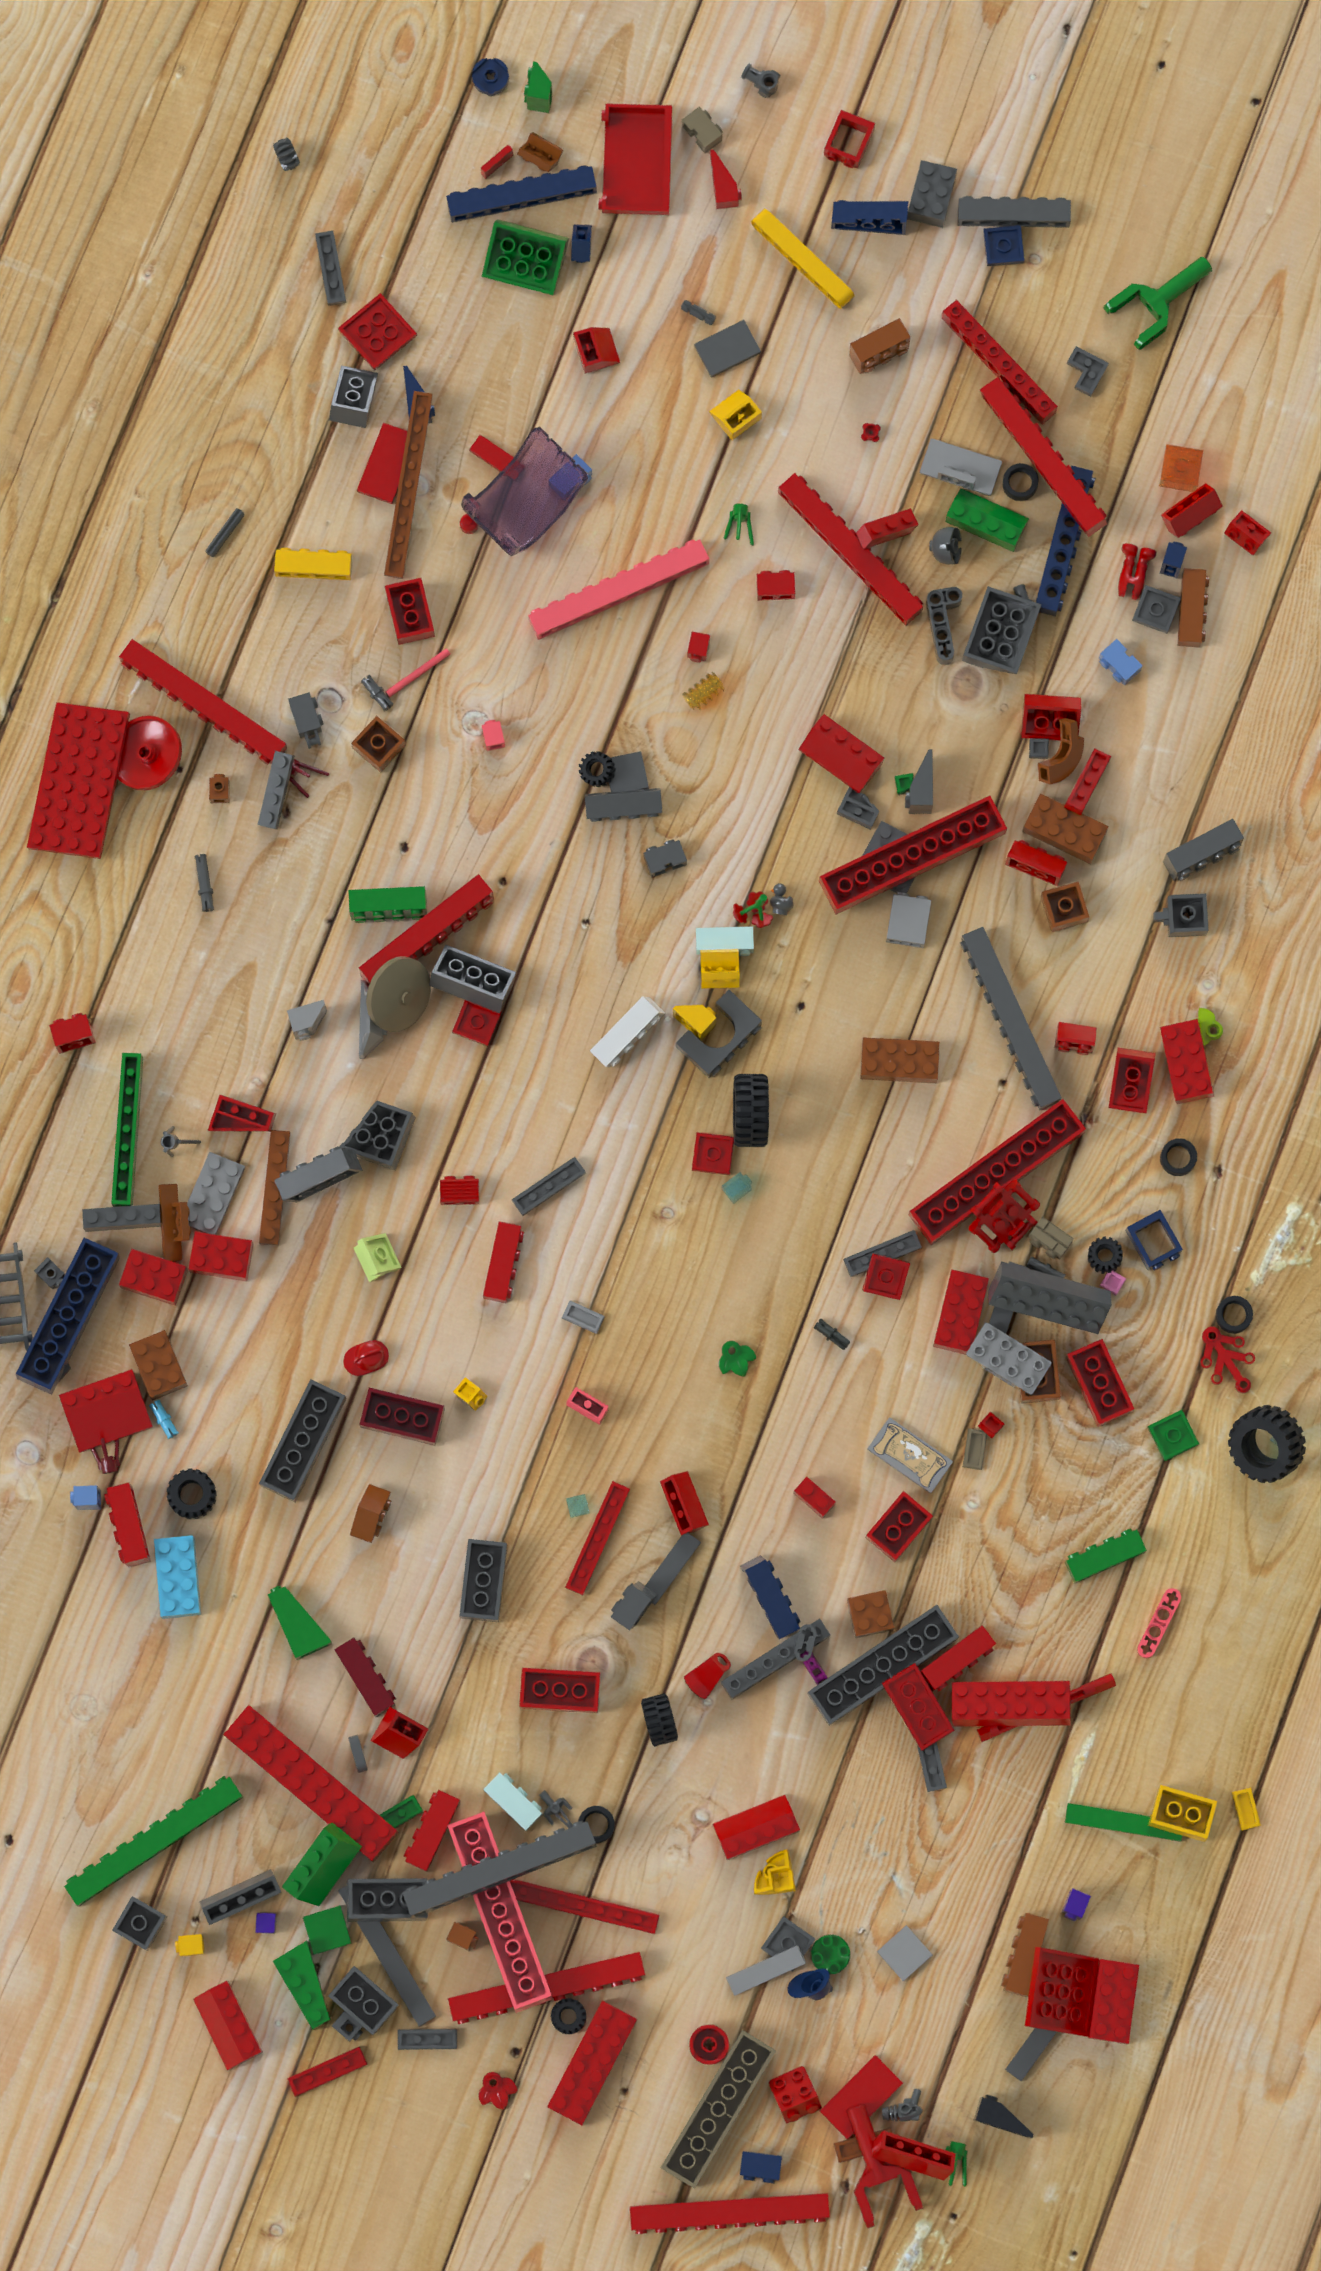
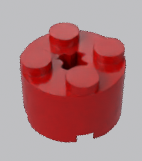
M710 2024L700 2026L693 2032L690 2038V2052L699 2063L705 2065L717 2064L724 2059L728 2052V2037L718 2026ZM707 2039H710L712 2043H715V2046H713L710 2051L707 2049V2047L703 2046V2044L707 2042Z

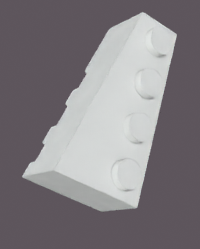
M642 996L590 1052L605 1067H614L621 1060L620 1057L624 1053H628L634 1047L633 1044L638 1039L643 1038L665 1012L650 997Z

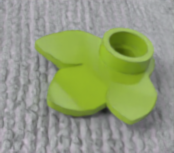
M1199 1008L1198 1021L1205 1046L1211 1040H1217L1222 1036L1223 1027L1216 1021L1213 1012L1205 1008ZM1215 1027L1217 1033L1211 1034L1210 1028Z

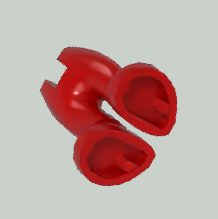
M1124 543L1121 549L1126 559L1120 573L1118 595L1124 597L1127 591V583L1134 584L1131 599L1137 600L1144 587L1146 570L1148 568L1147 563L1156 557L1157 552L1151 548H1141L1135 575L1132 577L1138 547L1133 544Z

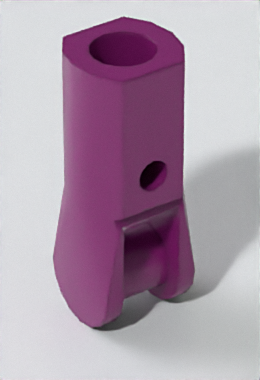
M809 1652L802 1653L800 1657L804 1658V1656L808 1655ZM812 1652L810 1659L803 1663L816 1685H819L821 1681L827 1679V1676ZM818 1668L821 1673L814 1676L812 1671Z

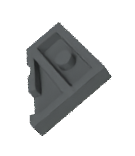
M850 787L837 810V815L870 830L879 814V810L874 804L870 803L869 798L861 792L859 794Z

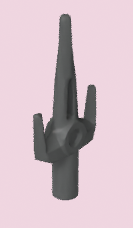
M544 1790L539 1795L548 1805L543 1814L551 1825H554L550 1815L554 1814L568 1828H572V1823L561 1808L564 1804L571 1810V1805L564 1798H559L554 1802ZM558 1813H561V1814L564 1816V1818L567 1820V1822H565V1821L559 1816Z

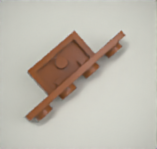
M177 1184L159 1185L163 1259L180 1261L182 1260L181 1241L190 1240L191 1228L188 1222L190 1211L187 1202H179Z

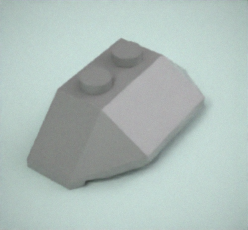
M361 980L360 1059H364L383 1041V1035H387V1031L376 1026L368 1015L366 998L369 984L365 980Z

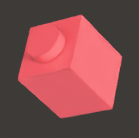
M489 720L481 725L487 751L505 747L500 721Z

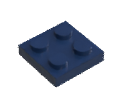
M1021 225L983 229L987 266L1024 263Z

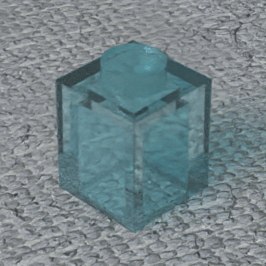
M739 1172L722 1185V1190L734 1204L752 1190V1181L746 1174L743 1176Z

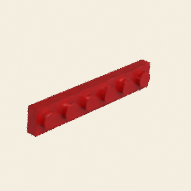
M612 1481L565 1586L566 1589L583 1596L630 1488Z

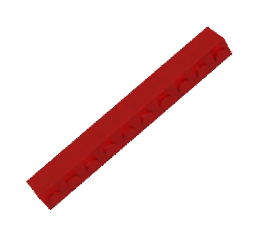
M999 377L995 378L980 389L981 396L1085 534L1090 537L1107 525L1106 513L1101 507L1099 509L1096 507V501L1090 493L1086 494L1084 484L1080 479L1076 480L1073 475L1075 473L1069 465H1064L1062 455L1059 451L1055 452L1052 449L1053 444L1050 439L1042 436V429L1037 423L1033 424L1030 420L1032 416L1028 410L1021 408L1019 398L1015 394L1011 395L1009 392L1010 387L1006 381H1001Z
M794 473L778 487V494L893 614L907 626L923 610V603L920 598L913 596L909 592V587L904 582L900 583L896 579L897 575L891 569L888 570L884 566L883 560L878 555L875 557L870 552L871 548L863 549L856 532L846 527L844 519L839 515L836 516L832 512V507L827 502H822L819 493L815 489L811 490L807 486V481L801 475L798 476Z
M131 639L120 654L121 665L129 671L131 669L134 670L141 680L146 681L147 679L152 683L153 688L160 692L161 690L165 691L167 697L172 701L176 702L178 700L183 704L182 707L184 709L197 713V717L205 723L208 721L212 723L216 731L219 733L225 732L229 735L228 738L236 744L238 742L243 744L247 752L259 755V759L267 765L269 763L272 764L275 751L284 753L287 749L284 741L135 640Z
M636 1952L545 1974L544 1976L552 1998H554V2001L566 1999L565 1995L571 1993L575 1997L585 1994L584 1990L592 1989V1992L604 1990V1985L611 1984L612 1987L623 1985L625 1980L630 1979L631 1983L641 1981L642 1976H645L641 1954ZM505 1984L448 1998L453 2022L457 2021L458 2025L470 2022L469 2018L477 2017V2020L489 2017V2013L496 2012V2015L508 2013L507 2009L514 2008Z
M828 2193L630 2206L631 2231L635 2230V2234H647L648 2229H655V2233L667 2232V2228H675V2232L687 2231V2227L694 2226L695 2230H707L709 2225H715V2229L727 2228V2224H735V2228L747 2227L746 2223H754V2226H766V2222L774 2221V2225H785L786 2220H794V2224L806 2223V2219H814L815 2223L826 2222V2218H830Z

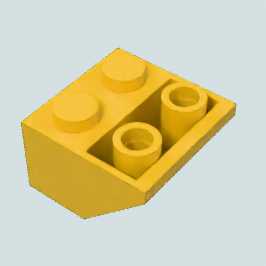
M740 390L734 392L709 411L732 441L762 419V411L749 396Z

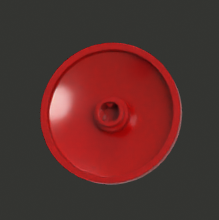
M141 716L129 721L117 779L129 788L141 791L157 788L167 782L177 770L182 756V743L176 729L164 719L156 716Z

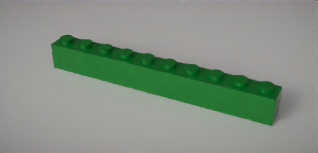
M221 1777L215 1782L216 1786L211 1789L209 1787L203 1789L198 1793L200 1796L195 1800L190 1798L182 1804L183 1808L178 1811L173 1809L165 1815L166 1819L161 1822L159 1820L149 1825L150 1829L145 1833L140 1831L133 1836V1841L128 1844L124 1842L116 1847L117 1851L112 1855L107 1853L100 1858L101 1862L97 1865L90 1864L83 1869V1874L78 1877L74 1875L66 1881L68 1884L64 1887L76 1906H81L242 1799L243 1796L231 1777Z

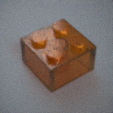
M1166 444L1159 487L1189 492L1197 490L1204 450Z

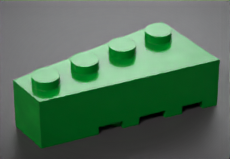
M305 1941L273 1960V1963L312 2030H315L330 2021L331 2018L309 1943Z

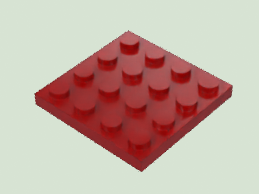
M1035 1947L1025 2026L1088 2037L1099 1958Z

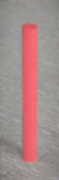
M447 648L386 690L385 693L390 698L448 657L450 652Z

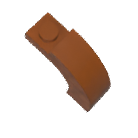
M1068 718L1059 720L1060 747L1051 759L1038 763L1040 782L1050 785L1058 783L1067 778L1079 764L1084 749V738L1078 736L1077 721Z

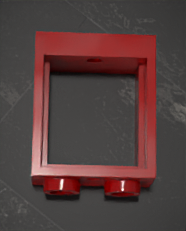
M841 110L825 145L824 156L831 161L837 160L842 162L848 168L855 167L858 169L874 133L875 123ZM841 124L865 133L856 156L831 147Z

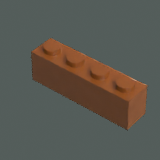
M1183 569L1177 646L1200 648L1201 643L1205 642L1206 631H1203L1202 628L1207 620V612H1204V605L1207 606L1208 594H1205V587L1209 586V576H1206V570Z

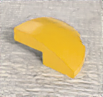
M788 1849L779 1851L766 1860L767 1865L762 1872L761 1870L758 1871L754 1882L755 1895L796 1891Z

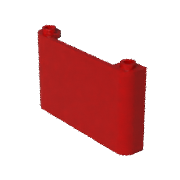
M605 104V110H602L601 121H605L603 197L599 198V210H602L604 214L669 215L672 105Z

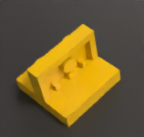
M739 949L700 950L701 989L740 987Z

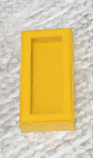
M1251 1787L1231 1792L1241 1831L1261 1826Z

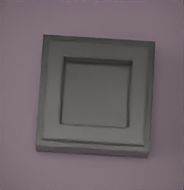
M1030 738L1029 758L1048 759L1049 739Z

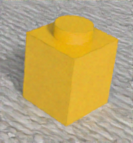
M203 1934L178 1936V1941H175L176 1953H179L181 1957L204 1955Z

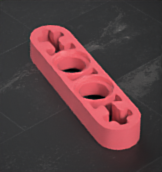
M1170 1588L1164 1593L1137 1647V1653L1142 1658H1150L1155 1653L1181 1601V1594L1177 1589ZM1174 1592L1177 1601H1172L1170 1606L1174 1608L1171 1610L1168 1606L1162 1605V1603L1167 1604L1169 1601L1167 1594L1171 1595ZM1159 1610H1167L1169 1618L1161 1620L1158 1617ZM1155 1626L1160 1629L1158 1637L1150 1635L1149 1630L1151 1627ZM1145 1637L1151 1641H1156L1155 1645L1151 1643L1149 1647L1151 1653L1147 1652L1146 1655L1143 1654V1649L1141 1648V1646H1146L1149 1641L1145 1640Z

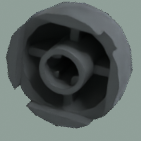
M957 527L942 528L935 533L933 540H930L929 549L938 562L947 565L959 563L962 548H958V541H962L959 529Z

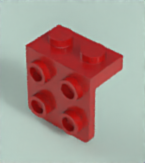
M803 2066L773 2078L768 2083L786 2124L795 2122L799 2118L815 2113L818 2109L822 2108L818 2095Z

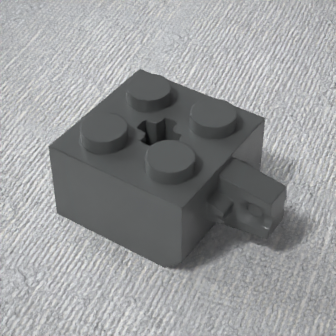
M1206 893L1170 895L1166 899L1167 908H1163V912L1153 913L1154 922H1164V926H1168V937L1207 936L1209 931ZM1185 912L1188 913V916H1190V918H1186V916H1184Z

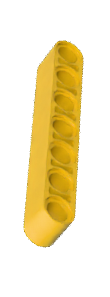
M764 208L751 221L752 226L839 309H842L855 296L853 291L767 209Z

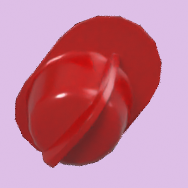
M376 1340L367 1341L353 1346L346 1352L343 1359L344 1367L352 1375H366L383 1368L388 1362L389 1352L382 1342Z

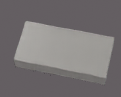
M569 1301L562 1316V1319L595 1334L598 1333L605 1316L572 1301Z

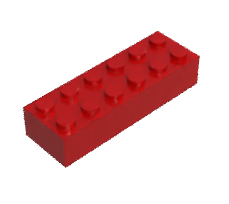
M1070 1681L952 1682L953 1727L1071 1725Z
M602 2001L547 2107L583 2126L637 2019Z

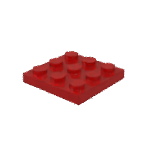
M381 293L338 327V331L374 371L417 336L413 328Z

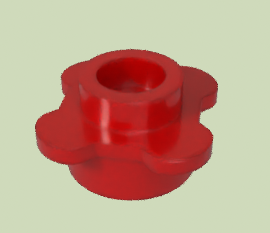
M864 423L861 439L863 441L872 440L873 442H878V433L881 430L880 425Z

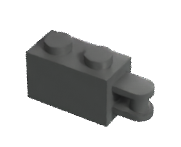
M310 692L289 698V705L300 738L305 737L309 749L313 745L318 744L320 746L321 742L318 733L322 732L321 726L324 723L321 714L317 715L315 708H318L316 698H311ZM315 734L316 737L308 738V736Z

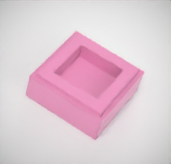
M1112 1270L1111 1273L1106 1274L1100 1287L1111 1291L1116 1296L1126 1278Z

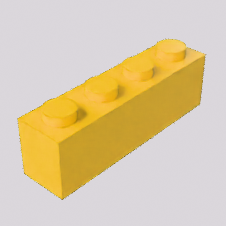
M290 548L276 550L274 568L276 577L351 580L352 556L347 551L339 550L337 553L320 549L318 552H313L305 548L299 549V551H293Z

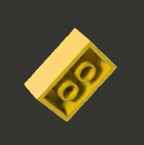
M1160 1785L1148 1826L1205 1842L1208 1839L1217 1801Z

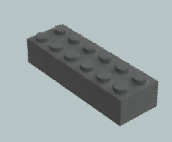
M1002 1261L988 1290L989 1305L1099 1334L1112 1306L1111 1291Z
M310 1379L259 1482L261 1487L296 1503L347 1399L345 1395Z

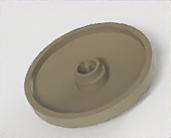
M400 956L387 961L375 973L367 991L366 1006L368 1015L376 1026L389 1032H400L411 1027L422 1016L427 1007L431 992V986H429L430 977L422 963L410 957Z

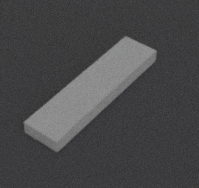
M796 1945L727 1976L726 1979L735 1996L806 1964V1961L799 1946Z

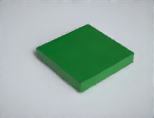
M1183 1410L1147 1426L1164 1462L1199 1445Z
M341 1905L303 1917L313 1955L352 1944Z

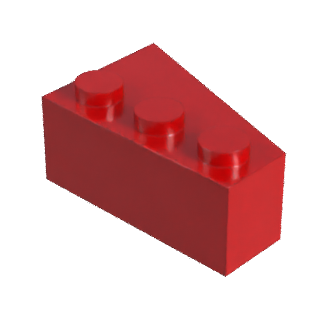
M219 1095L208 1131L271 1132L277 1113Z

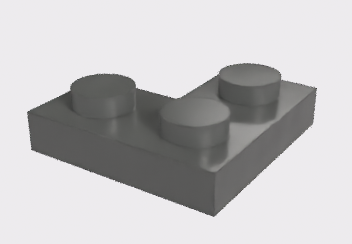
M1077 346L1067 361V365L1083 372L1075 385V389L1091 397L1109 365L1108 362Z

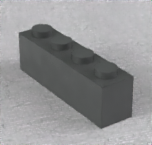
M652 788L585 794L586 818L590 819L591 822L602 821V818L609 817L610 820H619L621 816H628L629 819L640 818V815L647 814V817H657L659 813H662L661 789Z
M160 1204L82 1209L83 1229L85 1232L161 1227Z
M272 1869L199 1902L208 1924L211 1925L281 1893Z

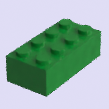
M425 886L348 890L349 913L351 921L355 920V923H365L366 920L384 922L385 919L403 921L404 918L420 920L427 914Z

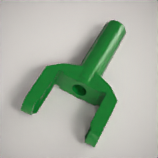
M1200 257L1159 289L1141 284L1129 285L1109 300L1103 309L1107 314L1115 313L1139 296V300L1157 320L1156 323L1142 332L1134 342V346L1141 350L1166 332L1169 303L1211 273L1212 267L1207 259Z

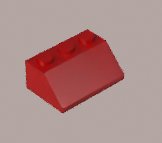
M1024 694L1021 738L1061 741L1059 720L1063 718L1077 721L1079 736L1081 698Z
M1015 840L1007 855L1005 865L1058 887L1067 866V861H1064L1065 858L1059 855L1052 856L1047 854V851L1040 847L1036 849L1030 847V844L1026 841L1019 840L1018 842Z

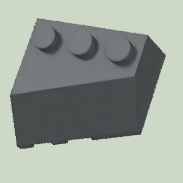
M376 1101L364 1115L358 1126L351 1131L350 1136L340 1145V1148L353 1149L358 1158L396 1171L416 1117L412 1112Z

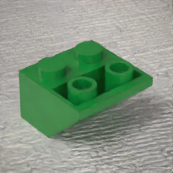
M533 61L532 68L529 67L528 85H525L524 103H527V110L549 113L553 97L552 82L540 65Z

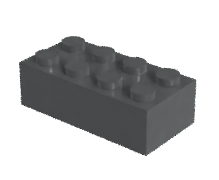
M1231 819L1166 853L1163 863L1173 881L1178 879L1183 881L1190 876L1191 872L1196 870L1198 873L1204 870L1207 864L1211 862L1215 864L1223 859L1222 856L1238 852L1244 837L1234 819Z
M445 945L431 973L429 986L500 1013L514 985L516 972Z
M337 1146L330 1149V1153L325 1156L321 1154L314 1157L313 1161L308 1164L305 1162L297 1165L296 1170L292 1172L288 1170L279 1174L280 1177L275 1179V1183L282 1200L297 1203L363 1171L355 1151Z
M468 1539L459 1614L461 1619L499 1623L507 1543Z
M427 1878L348 1879L347 1922L426 1921L428 1913L412 1919L403 1893L409 1887L417 1886L418 1888L425 1885L424 1882L427 1881Z

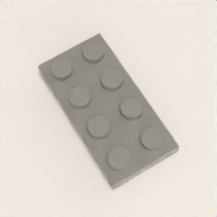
M209 1152L187 1203L190 1211L188 1222L191 1228L203 1233L217 1234L244 1172V1165Z

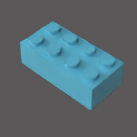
M194 1536L154 1539L161 1618L201 1615Z

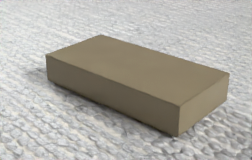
M968 1428L962 1467L982 1470L987 1439L985 1432Z

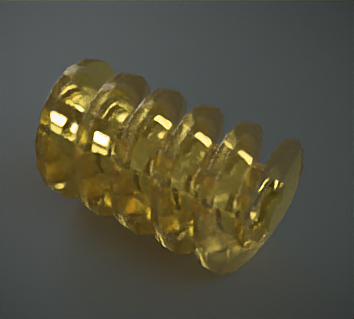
M712 672V675L706 674V680L701 678L700 684H694L695 689L689 688L688 693H682L684 700L693 710L695 707L701 710V702L707 705L706 698L712 701V693L719 696L718 689L725 691L721 680L715 673Z

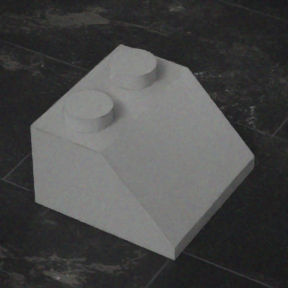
M324 1000L287 1010L295 1039L303 1041L311 1038L310 1035H314L327 1012Z

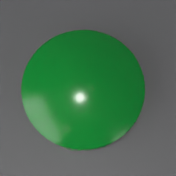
M824 1935L812 1947V1962L817 1969L823 1968L827 1969L829 1974H837L844 1970L849 1963V1946L843 1938L837 1935Z

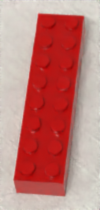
M479 874L358 967L360 976L370 985L375 973L387 961L400 956L410 957L417 961L423 955L426 957L433 951L434 946L437 944L441 945L447 941L448 935L452 932L457 933L463 928L462 924L466 921L474 920L480 910L488 909L493 904V891Z

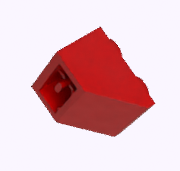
M590 327L573 332L574 342L585 374L620 363L610 328Z
M1058 1022L1054 1048H1058V1051L1061 1052L1072 1050L1077 1051V1054L1088 1055L1093 1052L1095 1047L1097 1027Z
M389 1707L370 1741L404 1759L420 1746L429 1729Z

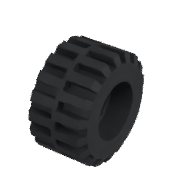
M190 1468L186 1471L181 1470L179 1474H175L174 1478L169 1481V1487L166 1491L167 1500L171 1508L179 1516L186 1517L187 1519H199L200 1516L204 1517L208 1511L213 1509L212 1506L216 1503L217 1492L213 1481L206 1473ZM190 1483L200 1485L203 1490L201 1500L194 1505L185 1504L180 1497L183 1487Z
M663 1693L642 1699V1710L653 1746L677 1741L678 1733L668 1696Z

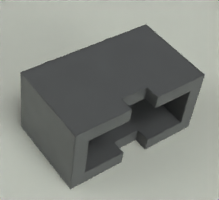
M672 839L666 841L663 846L658 848L652 846L643 853L651 878L666 873L665 869L669 867L675 870L687 865V859L679 840L674 841Z

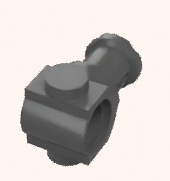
M749 63L745 67L741 78H746L755 83L754 87L759 89V95L767 98L777 91L780 74L774 70H762L760 72ZM772 82L774 85L768 87L765 85V83Z

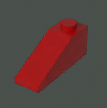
M710 150L716 209L739 207V200H742L741 189H737L736 181L714 150Z

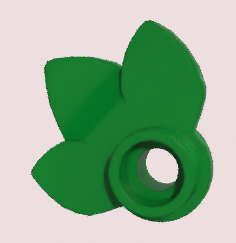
M727 1341L722 1346V1356L718 1363L719 1368L723 1374L732 1370L735 1374L744 1377L748 1371L747 1362L755 1360L756 1354L749 1346H740L735 1341ZM730 1347H734L735 1352L733 1354H729L728 1352Z

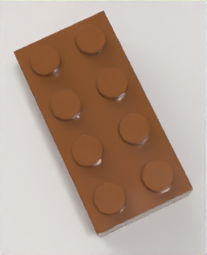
M1040 793L1022 832L1091 865L1109 826L1084 814L1079 815L1064 808L1065 805Z
M863 1037L860 1079L937 1084L940 1042Z
M1029 1913L1019 1917L1016 1927L1020 1929L1019 1934L1014 1936L1011 1945L1015 1949L1013 1955H1009L1006 1967H1009L1008 1974L1003 1975L1001 1986H1004L1003 1991L1022 1997L1029 1996L1035 1947H1042L1049 1919Z

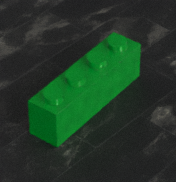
M1130 1528L1121 1532V1537L1116 1539L1114 1536L1103 1540V1545L1097 1547L1094 1544L1085 1548L1086 1552L1080 1555L1078 1552L1067 1556L1068 1560H1066L1065 1564L1074 1584L1144 1554L1147 1550L1138 1530L1132 1531Z

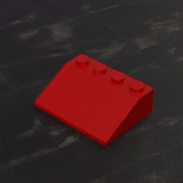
M132 1369L59 1394L79 1453L101 1446V1438H104L105 1444L153 1427Z

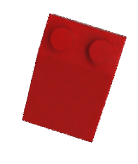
M1118 1047L1108 1108L1147 1113L1156 1053Z

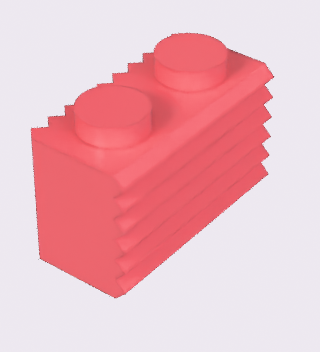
M575 1387L566 1402L567 1406L599 1425L609 1411L608 1405L588 1395L585 1391L578 1390V1387Z

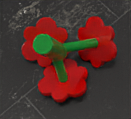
M761 891L749 893V900H747L746 904L750 907L744 909L737 903L733 905V916L739 923H747V912L749 911L753 913L759 911V914L752 916L753 920L751 921L752 925H756L757 928L769 926L773 920L772 915H767V913L763 912L765 910L764 905L768 904V898Z

